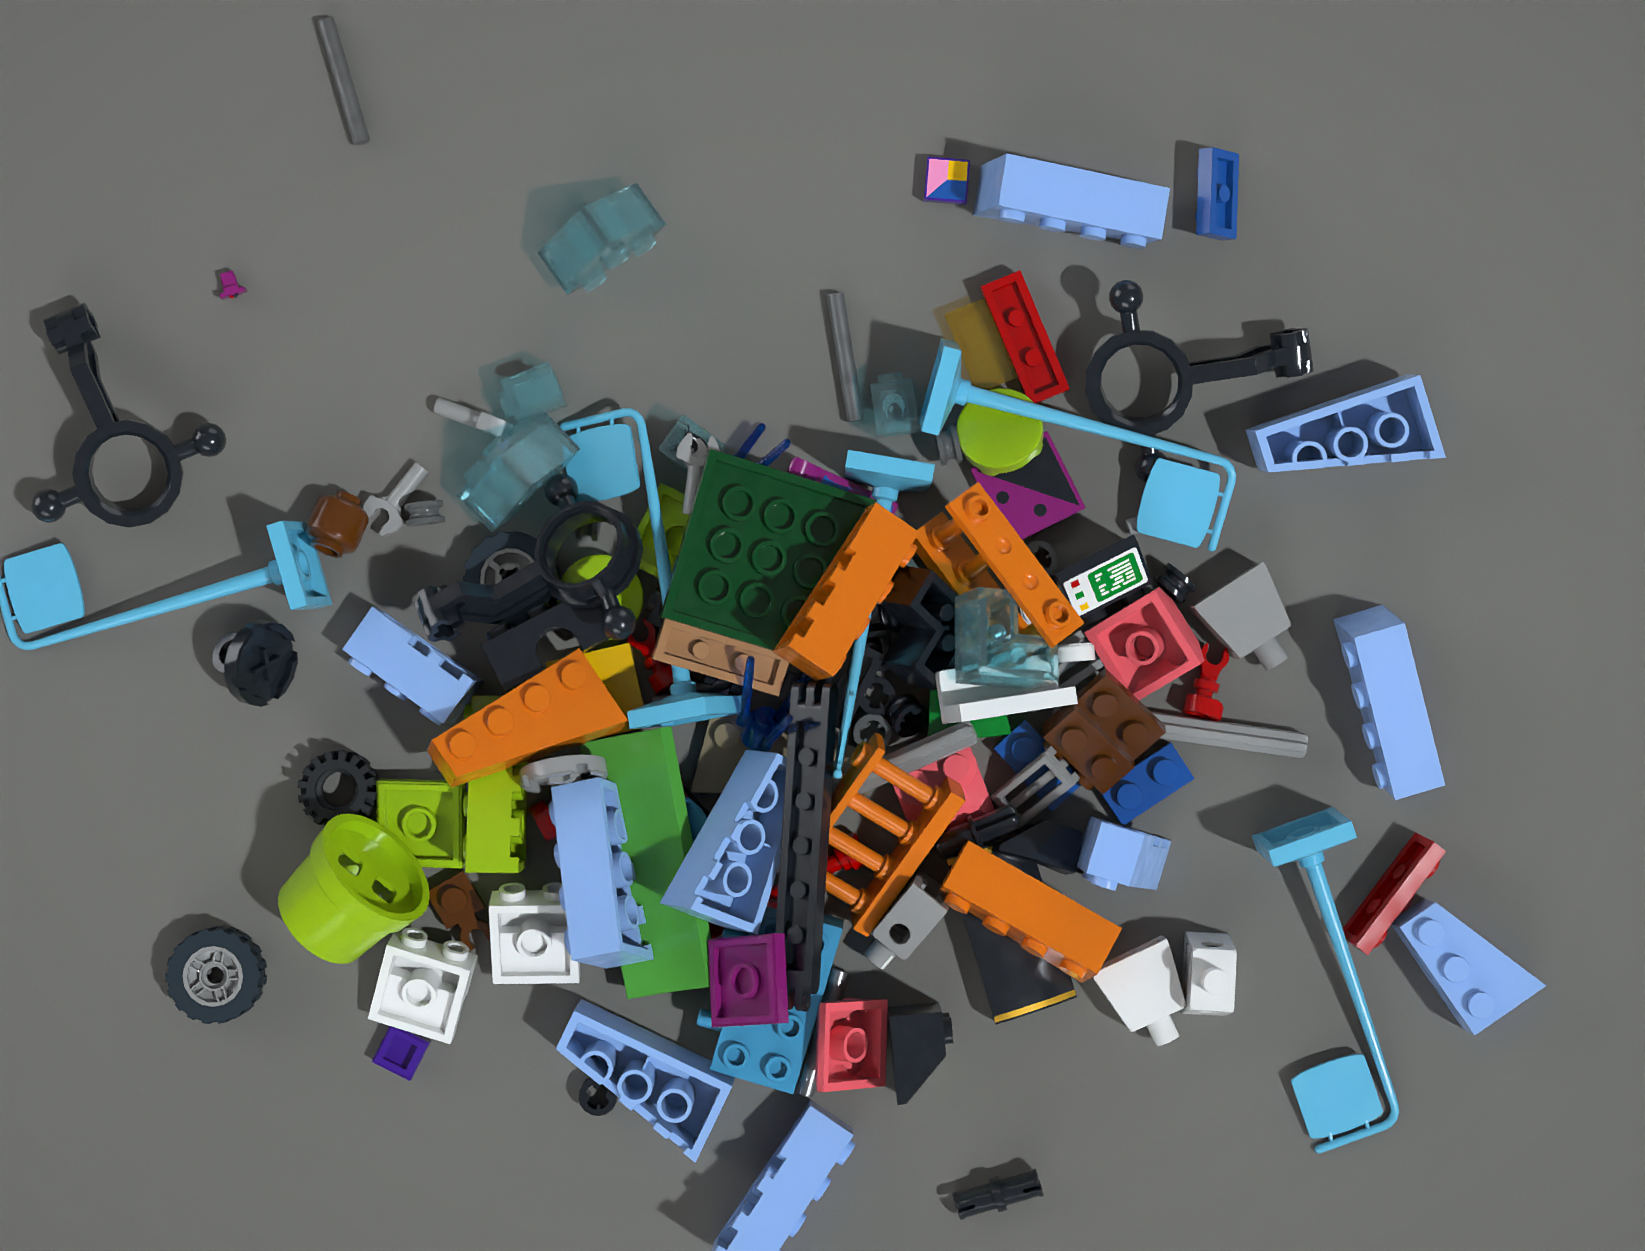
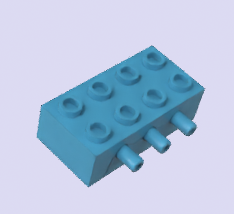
M769 898L758 935L775 933L777 900ZM824 914L819 990L817 994H811V1003L808 1011H797L795 1007L788 1010L789 1023L712 1027L711 1011L700 1009L696 1024L720 1032L709 1070L794 1094L817 1017L818 1006L821 1003L842 934L843 919ZM724 928L721 938L756 934Z

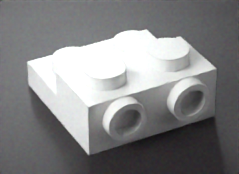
M507 883L500 886L499 891H492L489 902V924L493 984L580 982V962L571 960V955L567 952L564 942V933L568 927L566 912L563 910L559 900V889L563 886L562 883L546 884L542 890H525L523 884Z
M405 928L402 932H394L386 946L368 1019L451 1044L455 1036L463 1002L470 987L478 955L469 953L468 946L459 941L449 940L444 944L427 940V934L417 928Z

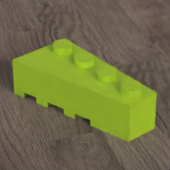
M472 696L471 704H465L464 719L501 696ZM528 761L468 782V791H464L463 814L467 816V834L463 836V859L466 860L465 873H519L527 867V791L521 787L519 770L526 766Z

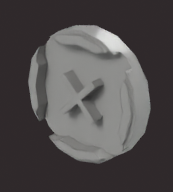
M568 755L530 763L519 770L523 789L528 792L540 793L542 792L541 785L555 787L596 777L606 779L608 769L607 761L604 757L597 755Z

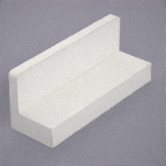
M1051 655L943 670L935 673L942 724L1078 704L1075 686L1058 688L1055 663H1052Z

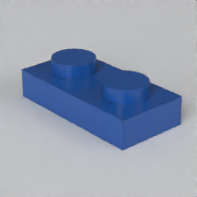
M1214 147L1199 149L1197 168L1198 194L1195 214L1197 223L1196 235L1222 241L1237 239L1238 153Z
M1024 719L1011 731V734L1006 735L993 749L1017 774L1045 751L1043 746L1045 740ZM1044 764L1023 782L1029 786L1047 772L1049 768ZM1067 766L1066 770L1070 774H1072V769L1069 766ZM1054 777L1034 794L1040 799L1061 783V781ZM1077 781L1075 785L1049 804L1047 808L1053 812L1081 786L1080 783Z
M1169 742L1135 764V768L1106 793L1102 794L1100 792L1120 824L1124 826L1195 778L1172 743Z

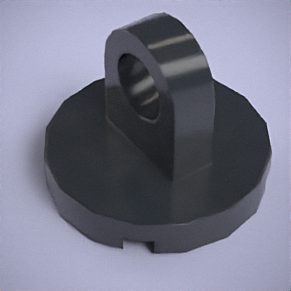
M263 619L248 623L238 632L224 635L214 647L212 661L215 669L225 675V682L230 694L239 702L259 707L269 705L267 702L273 698L279 699L287 691L294 679L298 664V652L293 651L291 642H295L294 636L283 624Z

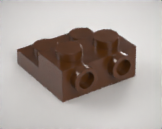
M1106 668L1076 694L1078 704L1062 706L1043 723V738L1045 739L1043 746L1045 750L1052 746L1057 751L1054 756L1058 761L1065 758L1075 767L1073 772L1075 771L1080 777L1078 782L1081 786L1089 791L1095 786L1102 794L1106 793L1135 768L1134 760L1166 733L1165 725Z

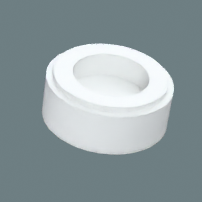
M1092 643L1056 645L1051 648L1052 663L1095 660L1094 645Z

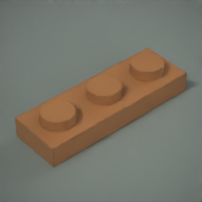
M663 619L652 654V659L775 696L780 694L789 662L771 650L668 619Z

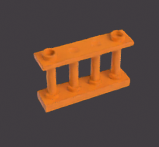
M979 482L945 506L953 517L950 521L942 511L917 529L919 534L913 544L918 546L916 553L928 569H932L983 619L976 633L998 662L1036 657L1046 649L1039 641L1040 638L1043 637L1050 648H1053L1084 624V621ZM965 533L979 554L975 555L960 534ZM990 567L1005 586V589H1000L986 569ZM1017 602L1032 622L1030 625H1027L1012 604Z
M876 732L868 743L862 741L857 746L850 759L851 767L832 792L829 844L873 870L875 877L867 889L862 887L858 890L828 871L826 875V891L850 905L849 910H851L853 929L866 937L870 935L966 801L962 785L947 776L940 787L937 785L930 787L882 758L886 752L883 737ZM871 772L923 803L922 807L924 809L915 821L909 820L906 822L858 793V790ZM847 806L898 837L899 844L891 855L885 854L882 856L833 826Z

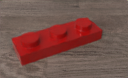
M1021 270L981 286L980 291L1023 394L1029 397L1035 404H1038L1069 391L1070 387Z
M1415 832L1343 927L1346 941L1368 956L1373 948L1378 947L1384 941L1389 927L1398 915L1409 908L1414 894L1423 882L1437 871L1440 860L1446 851L1434 841Z

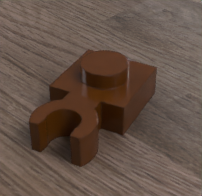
M465 870L429 890L430 901L446 929L448 930L454 925L459 924L462 929L460 941L468 946L469 952L475 949V945L470 938L473 929L482 930L488 941L490 940V924L485 920L479 919L476 914L484 909L486 905L469 875L465 873Z

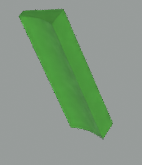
M667 726L603 738L580 745L581 755H597L606 759L608 769L606 780L617 785L628 836L627 842L621 844L622 851L629 855L631 862L634 864L637 879L633 880V884L630 886L631 893L637 906L643 905L646 923L639 925L642 944H651L654 956L653 960L621 966L627 999L710 987L708 939H711L708 921L660 904L661 899L693 844L672 727Z

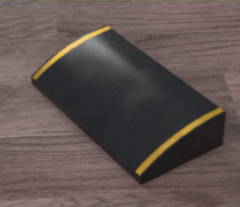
M1009 837L986 843L982 847L984 850L1042 882L1036 863H1019L992 852L993 845L1000 841H1005ZM959 853L946 858L949 870ZM969 911L967 914L962 913L996 1025L1044 1010L1077 997L1071 976L1043 958L1029 953L1020 946L1021 944L1006 935L1001 936L989 930L982 924L983 920Z

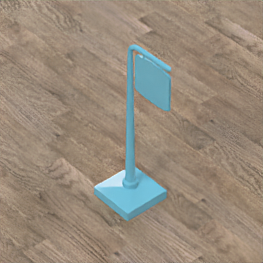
M941 338L919 417L922 432L938 436L954 404L964 406L966 403H971L1218 464L1226 470L1228 475L1224 493L1219 492L1220 476L1218 473L1158 458L1152 467L1143 490L1136 528L1138 533L1194 548L1199 547L1206 533H1209L1211 537L1208 550L1211 552L1216 550L1236 483V472L1229 460L1218 455L971 386V381L961 378V348L958 342ZM1221 496L1222 500L1220 503V507L1217 513L1213 530L1208 529L1214 513L1217 497Z
M622 408L562 423L560 425L561 430L567 431L576 428L577 432L562 441L567 475L573 477L578 485V495L575 502H598L626 495L640 487L631 426L628 424H614V419L621 417H631L636 421L663 604L672 571L647 428L643 416L632 408ZM610 421V425L585 431L580 430V427ZM671 665L674 682L670 686L671 695L627 711L629 728L638 729L672 727L746 713L743 695L697 692L696 682L691 681L689 670Z
M848 450L844 477L872 487L871 497L876 500L875 502L891 512L892 502L897 501L898 492L929 491L935 464ZM869 624L859 639L853 642L833 777L835 779L842 777L844 757Z
M279 521L266 525L276 558L269 561L267 567L31 642L23 641L18 637L13 620L17 619L23 632L29 634L84 617L85 608L82 589L70 552L65 544L59 543L6 559L4 562L5 578L1 579L0 576V609L7 634L11 642L23 650L42 648L270 583H274L276 586L283 584L290 610L319 609L333 604L318 551L311 547V539L305 532L308 522ZM5 582L7 585L12 607L15 613L14 616L11 615V611L3 586V583Z
M1333 807L1252 835L1257 852L1273 867L1298 860L1300 867L1306 869L1391 1108L1390 1115L1386 1120L1372 1126L1369 1125L1370 1121L1383 1113V1109L1363 1054L1339 1057L1300 1072L1291 1079V1084L1308 1134L1313 1139L1329 1138V1141L1315 1146L1314 1150L1318 1154L1382 1132L1393 1126L1399 1115L1398 1100L1322 862L1325 860L1323 851L1357 838L1352 821ZM1365 1124L1366 1128L1336 1139L1332 1137V1135L1349 1131Z

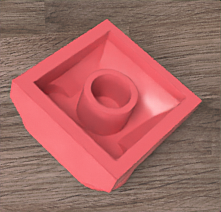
M1160 587L1084 632L1089 642L1094 645V649L1105 668L1138 700H1141L1205 661L1195 634L1175 602Z
M971 747L909 773L930 787L935 785L940 787L947 776L962 785L966 801L946 829L968 821L967 816L969 815L976 818L995 810ZM893 785L906 821H915L924 809L922 807L923 803Z
M847 997L840 1001L819 1003L817 1010L815 1069L817 1091L831 1092L886 1086L888 999Z

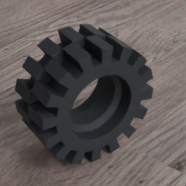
M345 750L330 751L321 756H316L311 760L312 763L309 766H305L302 774H304L303 778L298 781L297 788H301V795H298L299 803L303 802L305 809H303L305 814L314 818L313 822L318 825H326L330 819L340 814H356L368 818L373 813V807L377 806L376 777H378L376 769L373 770L370 767L371 763L366 758H361L358 756L359 754ZM336 772L348 775L355 784L354 798L345 806L332 805L327 801L323 793L326 779Z

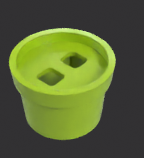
M340 814L328 821L313 841L309 855L283 884L278 895V906L288 930L303 947L328 962L347 964L358 959L389 933L404 929L422 916L429 904L430 891L427 878L418 860L394 833L367 817L356 814Z

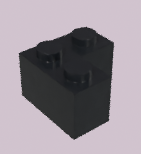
M899 566L891 579L894 585L881 605L903 626L883 657L882 662L907 685L937 691L935 673L956 667L983 619L932 569L910 566L902 568Z

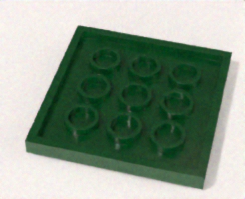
M709 449L705 457L659 618L668 619L773 651L865 509L874 504L876 500Z

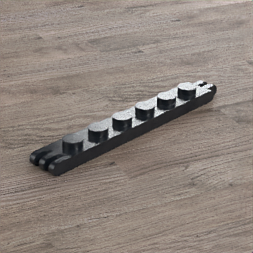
M795 681L791 687L775 933L785 934L788 1010L795 1007L797 1011L804 1012L808 1011L810 1007L811 994H817L820 985L838 687L835 683H825L822 688L819 682H810L806 685L805 682Z

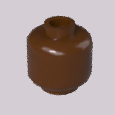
M337 491L335 496L324 495L319 497L305 527V532L311 539V547L322 554L334 558H342L343 554L355 552L369 522L368 514L360 507L361 500L344 491Z

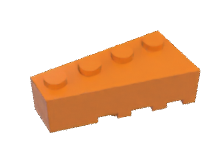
M877 502L868 506L773 652L815 681L833 677L843 665L847 657L846 654L854 640H858L871 620L868 617L877 603L881 604L894 585L891 579L899 566L904 568L915 554L918 546L913 544L919 531Z
M579 648L432 739L427 752L452 788L503 771L508 767L523 762H531L543 758L545 755L566 748L570 749L602 736L607 737L619 733L628 722V719Z
M969 840L961 848L938 890L940 894L946 897L944 903L952 909L963 914H967L969 911L983 920L982 924L989 930L1001 936L1006 935L1021 944L1020 946L1029 953L1043 958L1081 983L1099 973L1122 930L1116 924Z

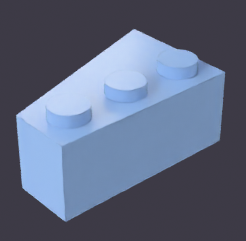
M371 607L342 649L351 656L348 661L350 665L367 676L374 672L386 681L383 686L386 690L403 701L409 698L421 707L419 712L438 725H441V723H455L463 712L465 704L470 702L472 696L475 695L484 682L477 675L378 607Z
M1089 816L1080 846L1077 867L1084 871L1083 878L1103 888L1116 891L1117 885L1120 883L1130 887L1157 890L1171 841Z
M1423 899L1397 917L1391 925L1460 1026L1473 1035L1478 1034L1546 987L1545 984L1436 902Z

